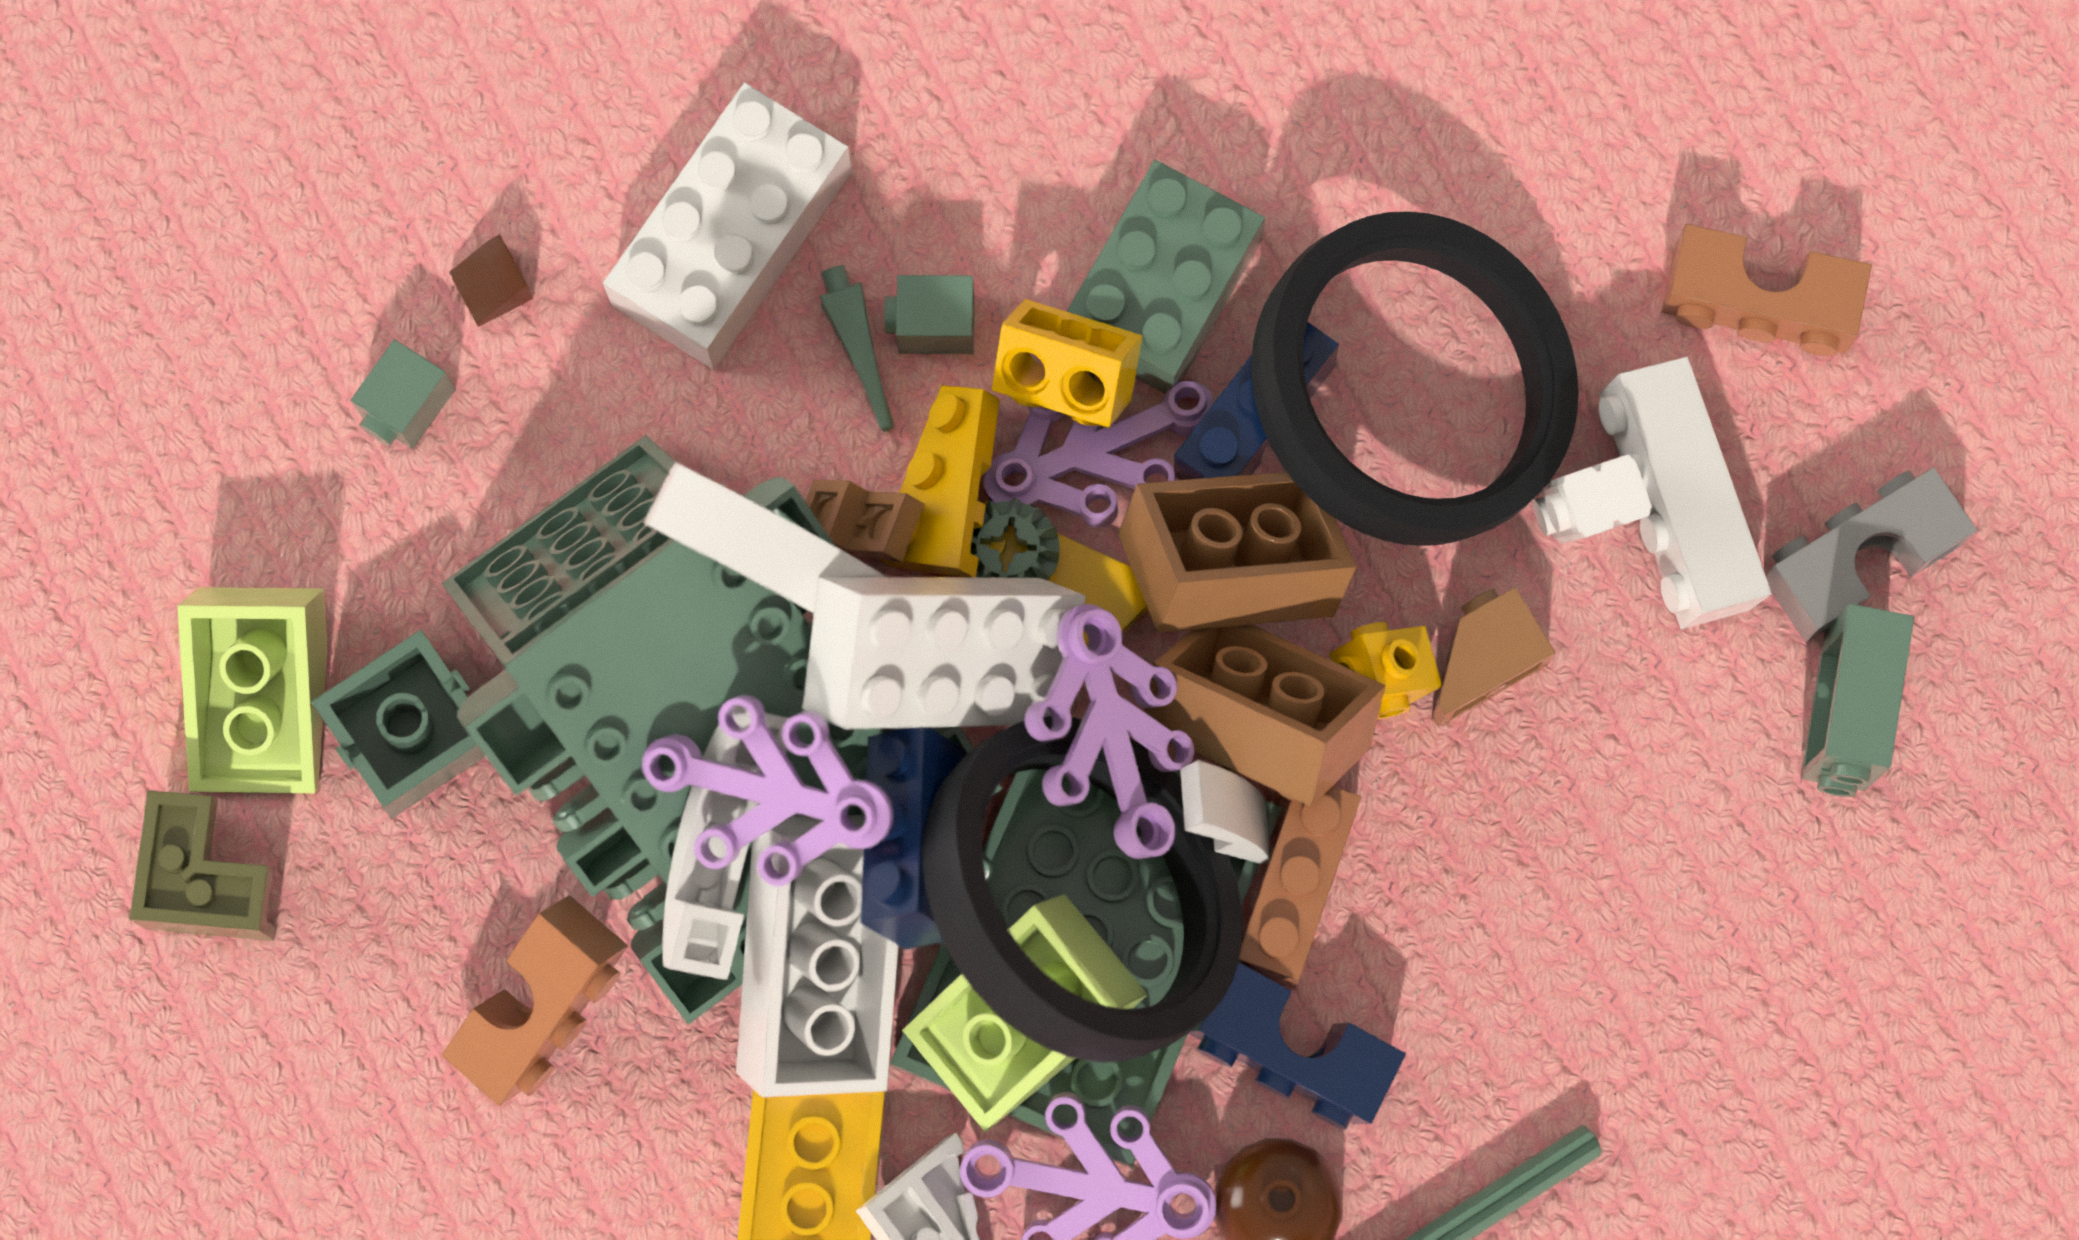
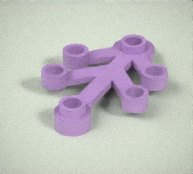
M1088 371L1089 375L1094 378L1095 374ZM1194 381L1179 382L1166 392L1162 403L1114 423L1110 428L1105 427L1099 430L1100 426H1087L1073 421L1064 445L1044 455H1041L1051 425L1059 421L1064 414L1051 409L1029 407L1030 414L1015 450L996 457L991 462V467L985 472L984 487L986 494L992 502L1010 501L1016 497L1022 503L1032 507L1040 503L1080 516L1092 527H1106L1112 524L1118 515L1117 497L1110 487L1103 484H1094L1082 491L1054 479L1072 471H1077L1135 490L1137 483H1145L1150 475L1156 473L1165 475L1168 478L1167 481H1176L1172 465L1163 459H1150L1140 464L1112 454L1167 429H1170L1179 436L1188 437L1213 405L1212 396L1209 390L1200 383ZM1187 397L1196 398L1199 401L1198 405L1190 410H1183L1176 404L1180 399ZM1012 473H1023L1026 475L1025 481L1018 486H1010L1004 482L1006 476ZM1096 499H1104L1110 503L1109 508L1102 513H1093L1087 507L1091 501Z
M1091 604L1073 607L1063 615L1057 629V643L1063 660L1045 700L1034 702L1028 707L1025 714L1026 729L1034 739L1039 741H1047L1065 736L1072 722L1069 709L1084 679L1090 704L1063 765L1050 768L1044 775V794L1052 804L1057 806L1071 805L1083 801L1089 791L1088 776L1103 745L1121 815L1114 826V838L1117 845L1125 854L1136 859L1163 855L1170 849L1174 841V822L1164 807L1155 803H1147L1129 736L1149 749L1151 763L1162 772L1177 771L1191 764L1194 758V745L1186 733L1179 730H1169L1118 695L1111 671L1131 683L1133 698L1144 708H1155L1171 703L1177 692L1176 679L1167 668L1161 666L1153 667L1121 644L1122 632L1120 625L1110 612ZM1083 630L1088 635V647L1084 643ZM1151 678H1154L1158 685L1157 697L1150 690ZM1046 709L1053 718L1051 730L1045 726L1043 720ZM1169 741L1175 747L1176 756L1174 761L1170 759L1167 753ZM1064 774L1069 778L1071 784L1069 795L1064 793L1061 786ZM1136 824H1138L1141 829L1140 841L1136 833Z
M740 695L725 702L719 711V724L728 736L743 740L763 774L704 759L696 743L680 734H671L656 740L648 746L643 755L642 767L644 775L652 786L661 791L673 792L688 785H693L761 803L728 825H715L703 831L697 837L694 846L695 855L702 865L710 869H720L733 862L738 857L742 847L796 813L824 821L793 843L786 841L777 842L760 854L757 863L758 871L762 879L770 885L783 886L796 879L801 874L805 864L838 843L854 849L869 848L883 840L892 826L893 808L887 794L870 781L854 780L828 738L829 728L825 719L816 712L805 711L788 719L782 730V738L785 746L792 753L802 756L808 755L827 791L804 785L767 726L763 705L758 699L750 695ZM737 705L745 707L750 713L751 722L748 728L739 726L734 720L733 711ZM799 722H806L813 728L815 738L812 745H807L798 738L797 726ZM661 754L668 755L674 761L675 773L673 777L666 776L659 767ZM850 804L858 805L864 810L866 814L864 827L856 826L849 820L848 808ZM711 836H717L724 841L726 845V855L724 858L717 857L711 852L709 847ZM774 853H781L788 859L790 869L787 875L778 873L774 869L772 864Z
M1062 1092L1051 1098L1046 1108L1045 1121L1052 1132L1063 1136L1086 1171L1015 1158L1004 1144L990 1139L981 1140L971 1145L961 1162L960 1176L964 1186L971 1193L980 1197L989 1198L997 1196L1011 1185L1081 1199L1050 1221L1039 1219L1031 1222L1025 1228L1022 1240H1029V1237L1036 1232H1046L1053 1240H1072L1120 1207L1147 1213L1117 1235L1103 1232L1095 1235L1091 1240H1156L1164 1234L1178 1239H1189L1206 1231L1213 1222L1216 1213V1197L1209 1183L1197 1174L1177 1172L1150 1134L1151 1121L1144 1109L1136 1105L1123 1106L1114 1113L1110 1125V1133L1117 1145L1131 1149L1152 1184L1125 1179L1085 1121L1086 1108L1084 1102L1080 1097L1070 1092ZM1060 1104L1072 1105L1078 1113V1118L1072 1124H1061L1053 1115L1054 1108ZM1125 1117H1135L1141 1122L1143 1131L1136 1137H1126L1119 1131V1121ZM983 1155H992L999 1160L1001 1170L995 1175H985L978 1169L977 1159ZM1177 1194H1188L1195 1200L1196 1207L1190 1213H1178L1171 1206L1172 1198Z

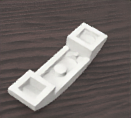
M674 463L643 522L645 525L697 553L710 557L812 612V615L815 612L819 577H886L803 528L678 463Z
M736 706L733 711L735 722L743 728H748L751 722L750 713L745 707ZM765 712V722L786 754L787 747L783 742L782 730L790 718ZM718 724L703 758L763 774L743 740L728 736L722 730L720 724ZM692 785L679 826L668 879L663 922L664 967L728 980L744 917L743 914L732 910L749 843L741 848L738 857L733 862L720 869H710L702 865L695 855L694 846L697 837L703 831L715 825H728L759 805V803ZM711 836L709 841L711 852L717 857L724 858L726 855L724 841L717 836Z

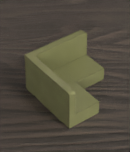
M148 790L129 919L147 930L274 941L276 928L266 921L273 869L264 865L209 861L218 800L208 795Z

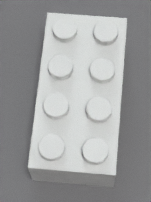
M744 82L604 280L603 286L611 306L712 370H715L853 172L848 146Z
M819 577L803 709L816 712L825 720L844 729L1004 726L1025 721L1028 707L1034 702L1045 700L1063 660L1057 643L1059 622L1068 610L1085 604V595L1042 578ZM1046 709V710L1044 711L1043 717H1045V716H1052V715H1051V713Z
M848 815L849 820L854 825L864 827L865 815ZM791 816L752 841L736 1074L761 1097L887 1091L898 945L860 924L863 849H854L838 843L805 864L801 874L783 886L768 884L762 879L758 871V858L766 848L782 841L793 843L824 821L810 816ZM774 853L772 857L774 869L778 873L787 875L790 869L788 859L781 853Z

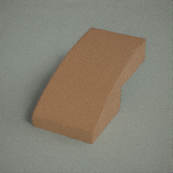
M814 479L805 500L838 549L850 555L894 562H903L924 507L923 502L907 493L871 492L851 481Z

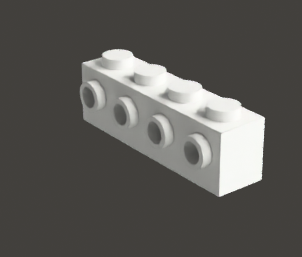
M1688 357L1618 374L1599 393V416L1605 431L1609 435H1613L1620 457L1629 454L1633 459H1636L1652 505L1650 516L1640 520V533L1646 549L1650 553L1655 554L1663 577L1661 580V593L1666 607L1671 613H1675L1680 629L1750 611L1771 596L1772 593Z

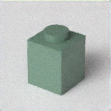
M897 275V296H885V333H896L899 354H974L975 294L973 276Z
M393 339L350 401L363 418L359 426L366 433L386 446L390 447L396 439L413 450L456 389L444 370Z

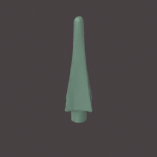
M844 265L829 268L821 273L828 294L819 296L822 301L820 305L859 376L879 427L883 431H890L893 428V420L876 364L862 283L859 282L851 286Z

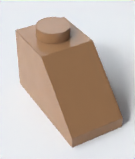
M1516 587L1498 596L1495 589L1487 590L1462 606L1461 609L1465 616L1459 619L1454 630L1441 680L1442 687L1439 688L1432 715L1438 728L1548 666L1556 653Z

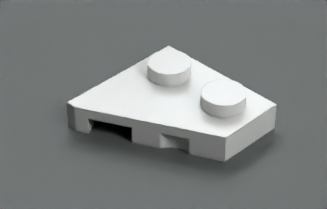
M957 1133L942 1139L856 1210L876 1240H980L976 1232L978 1215L973 1193L965 1194L964 1184L960 1176V1165L957 1155L964 1153L962 1140Z

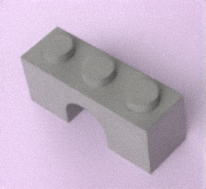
M1934 467L1917 478L1913 476L1910 470L1898 475L1877 491L1882 498L1880 501L1865 510H1862L1856 502L1831 517L1825 523L1829 530L1828 533L1809 543L1805 535H1802L1772 555L1777 564L1773 566L1766 576L1770 590L1805 643L1823 633L1849 603L1863 606L1871 597L1855 569V556L1858 551L1866 548L1886 550L1900 561L1912 578L1962 547L1978 531Z

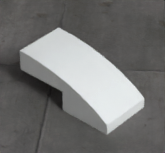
M1200 760L1180 768L1185 831L1214 838L1215 852L1260 864L1270 861L1266 799L1262 793L1244 778Z

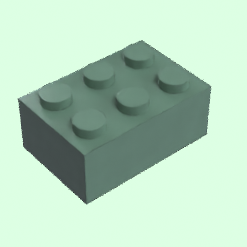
M1154 159L1067 312L1143 335L1135 378L1166 394L1169 389L1182 382L1262 241L1265 217Z

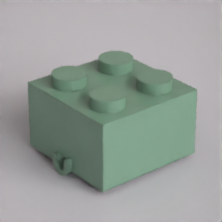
M421 629L311 701L340 744L336 748L338 754L350 771L354 768L358 770L391 820L486 757L457 718V712L468 698L466 694L471 691L457 669L452 672L449 671Z

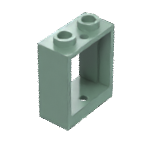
M1849 603L1825 630L1801 779L1818 782L1817 790L1820 792L1842 797L1856 796L1857 790L1865 791L1891 768L1915 616Z

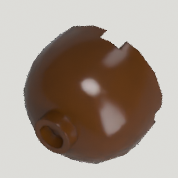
M1265 1138L1242 1147L1223 1166L1213 1190L1216 1197L1214 1222L1222 1240H1334L1343 1219V1190L1334 1168L1316 1149L1294 1139Z

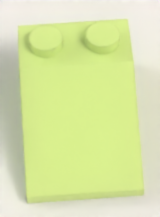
M197 588L177 605L189 792L315 794L319 788L323 719L311 701L325 693L328 648L324 588Z
M1065 894L1035 904L1008 929L1022 950L1044 973L1065 989L1084 999L1108 1007L1133 1009L1148 995ZM962 974L902 1030L984 1132L990 1130L1076 1059L1047 1049L1008 1025L979 997Z

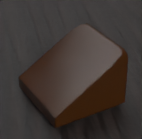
M500 234L488 240L449 272L478 327L533 299L521 272Z

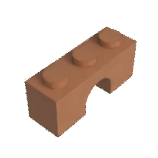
M1685 224L1676 242L1661 313L1674 315L1677 322L1692 328L1708 329L1715 324L1737 329L1739 336L1755 342H1772L1775 338L1800 343V348L1803 351L1814 355L1833 356L1837 352L1846 353L1859 333L1872 264L1809 251L1798 270L1794 287L1780 292L1768 291L1754 284L1745 271L1744 252L1748 237Z
M1332 786L1312 807L1300 801L1291 800L1242 942L1239 963L1284 987L1296 989L1362 796Z
M570 895L538 913L506 960L529 984L534 1000L533 1009L520 1003L507 990L500 991L472 1009L441 1056L498 1106H501L521 1091L527 1096H531L553 1072L554 1066L548 1060L558 1047L560 1050L566 1048L586 1025L587 1019L581 1013L590 1000L593 1003L598 1002L618 980L620 972L614 966L628 948V945Z

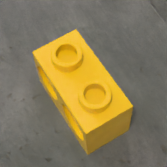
M1024 299L1002 323L992 391L1010 396L1015 402L1023 406L1045 407L1070 415L1074 421L1083 425H1101L1110 428L1131 402L1143 335ZM1030 353L1036 355L1042 361L1043 365L1037 363L1031 357ZM1088 371L1097 375L1103 384L1096 382L1089 375Z

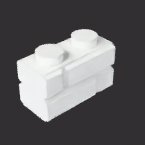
M1629 454L1551 480L1539 493L1540 498L1533 500L1535 516L1541 531L1545 536L1552 534L1554 539H1557L1560 544L1586 538L1613 527L1650 516V509L1652 508L1636 459H1633Z

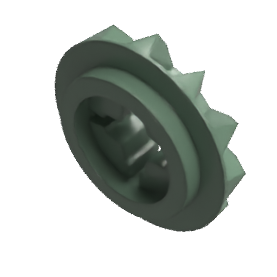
M1015 497L1010 501H989L986 504L983 527L973 529L970 553L979 558L976 578H1042L1049 581L1058 564L1060 547L1056 527L1044 515L1041 508H1034L1022 503ZM1009 525L1014 526V533L1017 535L1018 544L1026 546L1027 550L1025 553H1015L1012 563L1008 564V571L1002 572L1003 563L1000 561V553L996 549H991L989 545L992 542H1002L1005 533L1009 530Z

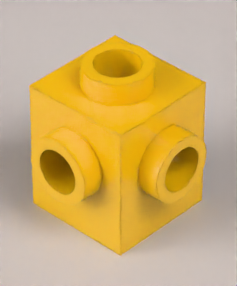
M1387 622L1367 624L1350 632L1352 640L1329 653L1331 661L1386 685L1378 719L1403 714L1411 709V703L1442 687L1426 626L1389 630Z

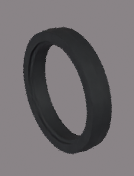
M1410 211L1381 213L1350 222L1312 244L1290 265L1271 291L1256 326L1251 359L1252 387L1261 425L1271 448L1295 484L1314 503L1343 524L1363 534L1403 545L1430 546L1461 541L1494 529L1524 509L1545 488L1559 469L1568 451L1577 418L1579 390L1573 349L1559 312L1536 277L1517 257L1486 234L1466 224L1438 215ZM1376 261H1403L1424 265L1452 277L1467 287L1486 304L1502 324L1513 344L1522 369L1526 397L1525 419L1522 434L1511 461L1499 477L1487 488L1456 498L1437 499L1409 495L1379 483L1362 472L1346 458L1327 435L1312 406L1306 387L1303 369V343L1311 310L1319 294L1334 276L1355 266Z
M1052 716L1043 717L1045 726L1051 730L1053 726ZM1071 717L1072 722L1068 733L1061 738L1047 741L1034 739L1027 731L1025 721H1022L987 738L973 748L945 777L933 798L924 828L922 864L925 889L934 921L950 956L973 990L991 1010L1025 1037L1064 1056L1084 1061L1104 1063L1122 1062L1139 1058L1171 1045L1187 1035L1216 1009L1233 981L1241 952L1243 923L1238 884L1231 861L1227 854L1215 852L1214 838L1185 831L1181 779L1174 771L1162 772L1156 769L1150 761L1149 750L1129 737L1147 803H1155L1164 807L1171 815L1175 826L1174 841L1170 849L1162 856L1175 883L1183 916L1184 939L1180 966L1170 989L1157 1004L1143 1008L1123 1009L1104 1006L1084 999L1062 987L1027 956L1005 925L989 889L982 854V833L988 804L1004 777L1020 771L1049 770L1054 766L1063 765L1082 719ZM1102 745L1088 776L1089 783L1118 801Z

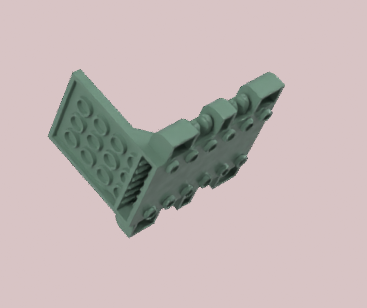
M645 435L441 584L506 668L464 701L457 712V718L515 796L530 787L529 791L537 801H545L555 797L584 775L587 777L591 784L573 796L570 801L564 803L554 815L552 822L560 832L564 831L557 842L556 849L592 898L604 890L611 900H620L632 895L635 890H639L657 875L662 878L664 882L645 895L642 900L637 901L628 912L626 920L634 930H638L631 941V949L689 1025L742 985L752 842L748 846L732 910L743 914L744 917L728 980L664 967L663 922L668 879L679 826L692 785L673 792H665L655 788L644 775L642 767L643 755L648 746L656 740L671 734H680L696 743L703 758L719 724V711L728 700L740 695L755 697L761 702L765 712L791 718L807 711L803 709L813 620L807 623L802 615L808 610L643 523L674 463H677ZM784 477L767 480L743 495V497L835 546L798 490ZM825 720L829 728L828 738L854 780L866 781L868 737L901 729H844ZM799 722L797 726L798 738L803 743L812 745L815 738L813 728L806 722ZM959 726L931 727L966 750L967 754L974 748ZM787 748L786 756L804 785L827 791L808 755H797ZM661 754L659 758L661 771L666 776L673 777L675 773L674 761L668 755ZM1000 785L997 786L992 796L1002 790ZM850 804L848 808V815H865L864 810L858 805ZM796 813V814H794V815H792V816H807V815H803V814Z

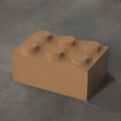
M1287 472L1137 483L1118 533L1157 633L1334 617L1357 568L1335 518L1314 503L1295 484Z
M1252 624L1197 629L1187 633L1153 663V667H1165L1172 672L1176 679L1177 692L1173 701L1168 705L1144 708V712L1169 730H1179L1186 733L1193 742L1195 753L1221 764L1223 768L1230 772L1242 774L1278 791L1287 799L1300 801L1312 807L1371 748L1386 685ZM1151 678L1150 690L1157 697L1158 685L1155 679Z

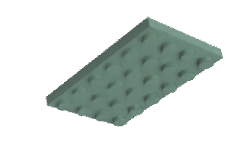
M1048 770L1017 772L982 850V853L992 862L993 871L988 885L1005 925L1009 929L1035 904L1065 894L1148 993L1134 1008H1143L1157 1004L1170 989L1181 962L1184 939L1183 916L1179 896L1163 856L1136 859L1128 856L1119 848L1114 838V826L1121 815L1118 801L1089 783V791L1083 801L1071 805L1057 806L1046 798L1043 791V778ZM1181 770L1174 771L1181 779ZM1064 774L1061 786L1064 793L1069 795L1071 784L1069 778ZM1266 801L1270 840L1283 807ZM1136 824V833L1140 841L1141 829L1139 825ZM1228 855L1238 884L1242 907L1260 863ZM942 942L907 1025L961 975L944 942ZM903 1032L890 1065L951 1091ZM1187 1035L1171 1045L1136 1059L1104 1063L1075 1059L1007 1116L1065 1140L1063 1136L1057 1135L1049 1129L1045 1121V1112L1052 1097L1062 1092L1073 1093L1084 1102L1086 1108L1085 1121L1111 1159L1132 1169L1136 1157L1131 1149L1120 1147L1112 1139L1110 1133L1112 1117L1119 1108L1126 1105H1136L1144 1109L1150 1121H1152ZM1060 1104L1053 1110L1055 1119L1061 1124H1072L1078 1118L1076 1109L1069 1104ZM1125 1117L1118 1123L1119 1131L1126 1137H1136L1143 1131L1141 1122L1135 1117Z

